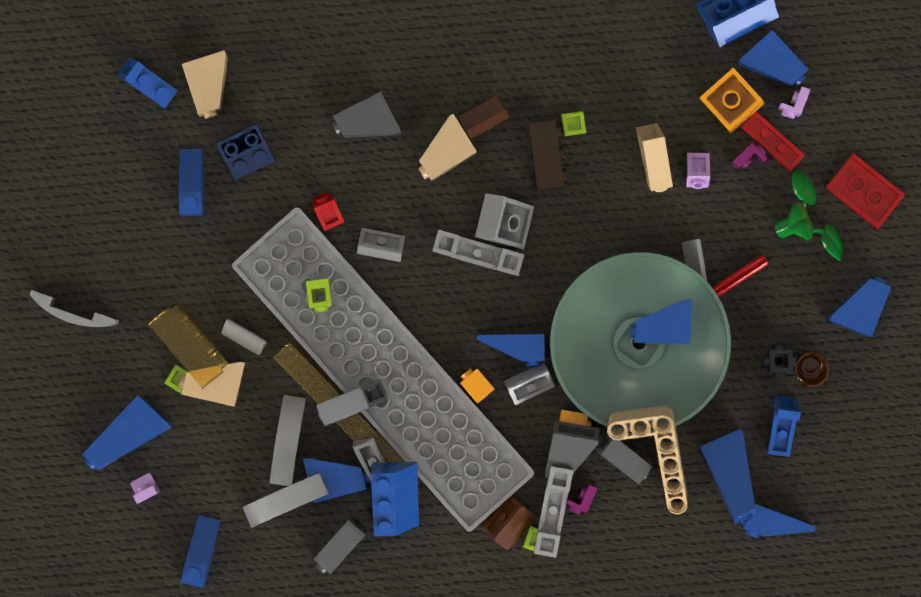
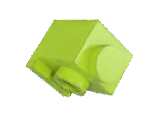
M327 278L306 281L309 308H314L315 312L328 311V306H332L330 280ZM318 292H323V300L316 299Z

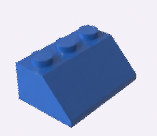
M703 0L695 4L711 37L719 47L779 17L774 0Z
M417 462L372 463L374 536H397L419 526Z

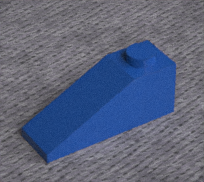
M180 149L179 215L205 216L202 149Z
M544 334L477 335L478 341L517 360L526 362L527 366H540V361H545Z
M755 504L756 515L753 516L751 521L741 526L746 529L745 534L758 538L759 534L762 536H774L816 530V526Z
M198 516L180 583L201 588L205 586L221 520Z

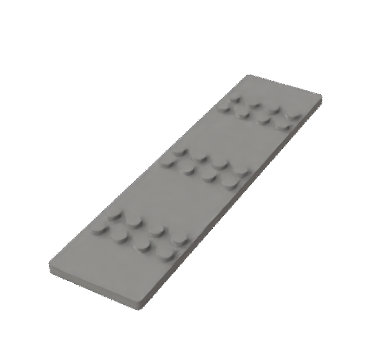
M296 207L233 262V269L344 393L376 380H381L388 400L360 412L405 462H417L418 477L467 531L470 532L533 477V469L300 208ZM328 278L330 280L332 306H328V311L315 312L314 308H309L306 281ZM318 292L316 299L323 300V292Z

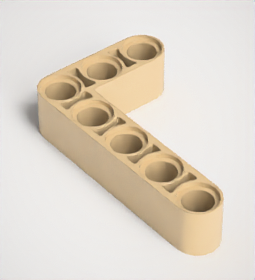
M656 406L612 413L608 418V435L612 439L624 440L655 436L668 510L673 514L685 512L687 509V489L672 410L667 406ZM666 418L668 420L666 422H661L658 419ZM643 421L645 422V424L638 425L636 424V422ZM620 424L623 427L615 428L613 425ZM669 438L671 439V441L664 442L662 441V439ZM672 458L675 461L667 462L666 459ZM672 478L678 479L677 482H671L669 480ZM679 498L682 501L675 502L673 499Z

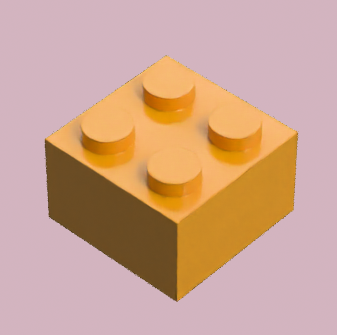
M734 68L700 97L702 103L730 134L764 105L762 98Z

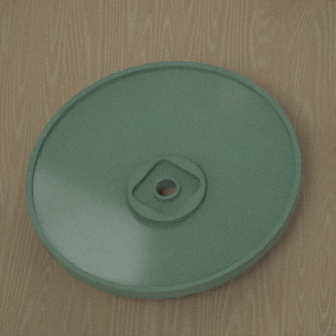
M635 252L613 256L595 264L582 273L570 285L560 300L554 314L550 332L551 360L562 389L579 410L607 427L608 418L612 413L656 406H667L672 410L675 426L687 421L703 409L717 392L726 374L731 351V335L727 315L719 297L710 284L684 263L654 253ZM692 299L691 345L645 343V346L640 350L634 348L632 344L634 338H630L631 324H635V320L683 300ZM659 418L658 420L661 422H666L668 419ZM637 421L636 424L643 425L645 422ZM620 424L613 425L615 428L623 427Z

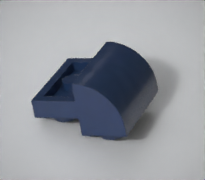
M257 123L216 141V145L234 180L275 162Z

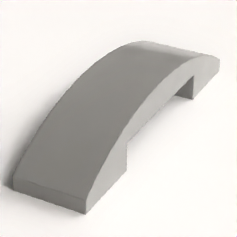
M438 230L432 249L433 252L515 276L519 275L524 254L474 241L442 230Z
M33 290L30 292L31 297L44 310L69 323L88 327H108L117 325L119 322L117 319L96 312L92 320L53 307L56 298Z
M284 395L271 467V484L290 486L293 483L306 398Z
M551 466L534 554L557 557L573 469Z
M318 473L242 508L252 528L329 494L321 473Z

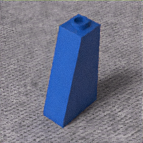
M137 395L82 454L86 458L84 462L93 470L95 468L98 470L103 469L169 430L173 425L141 395Z
M739 429L701 446L700 450L734 523L741 522V524H744L753 519V516L756 515L744 435L742 429Z

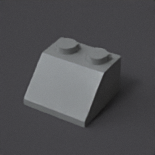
M485 194L475 237L524 250L534 206L504 196Z

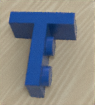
M132 58L127 60L117 75L164 109L178 91Z
M775 395L773 402L775 409L767 454L790 457L796 421L800 420L801 411L797 398Z

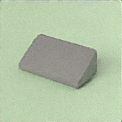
M362 228L357 254L401 262L405 236Z
M695 239L683 242L685 265L692 268L707 281L701 240Z
M230 319L225 321L221 334L255 354H261L267 344L265 339Z
M545 363L504 381L515 405L555 387Z
M373 437L353 441V449L371 485L372 463H386Z

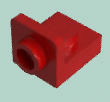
M331 192L319 194L311 201L324 231L344 223Z

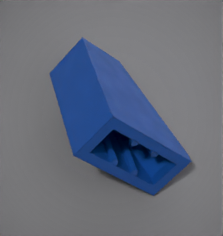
M773 30L737 62L743 68L788 87L793 83L798 86L807 78L804 73L809 70Z
M874 276V279H867L828 316L827 321L866 337H872L891 286L886 285V280Z
M692 299L683 300L635 320V324H631L630 338H634V343L691 345Z
M309 457L303 459L307 477L309 478L321 473L329 494L313 500L314 503L366 490V484H370L369 478L360 466Z

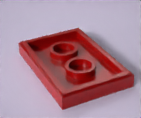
M855 153L851 154L825 187L877 230L906 195Z

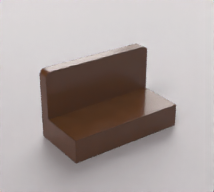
M495 96L460 115L458 119L469 139L472 140L509 120L510 116L506 109L504 110L498 97Z
M511 495L481 529L504 549L509 550L534 521L536 516Z

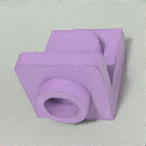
M801 87L799 92L794 91L790 101L791 104H794L793 107L781 103L778 107V110L782 111L781 114L791 119H794L795 116L799 117L805 106L810 89Z
M687 153L686 187H693L695 189L709 187L710 153Z
M147 473L131 482L135 492L133 497L137 504L160 493L151 473Z

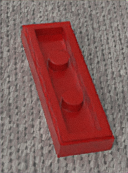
M757 111L740 127L789 172L805 156L803 152Z

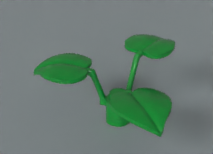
M795 168L792 176V186L797 197L802 200V204L795 203L790 213L787 214V218L775 222L777 235L780 238H785L795 234L809 240L813 237V233H820L822 235V244L827 252L838 261H842L843 246L838 231L830 224L825 225L824 229H813L805 206L807 203L809 205L815 204V189L810 179L802 171Z

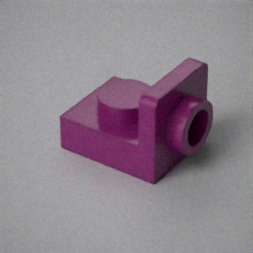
M751 143L731 164L736 170L740 167L745 169L754 160L751 157L752 155L761 163H764L767 160L764 156L766 152L760 145L757 144L755 146Z
M588 484L587 488L582 487L577 498L581 500L580 504L567 499L568 510L579 515L582 511L587 513L598 488Z

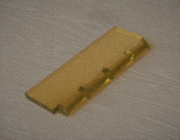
M179 305L175 306L172 310L168 308L148 325L203 389L223 373L222 369L228 362L218 351H215L216 348L205 335L201 336V330L191 319L188 320L189 316Z

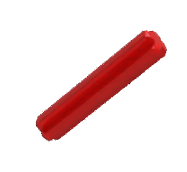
M760 255L712 287L718 297L766 267L768 265L765 256Z

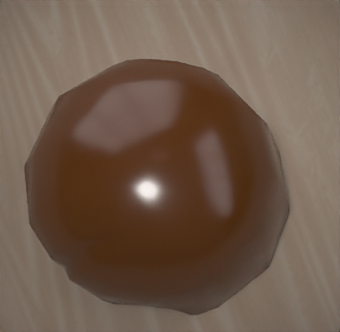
M815 351L805 352L796 361L795 374L808 387L820 386L829 375V365L821 354ZM805 369H811V370H814V371H813V372H807Z

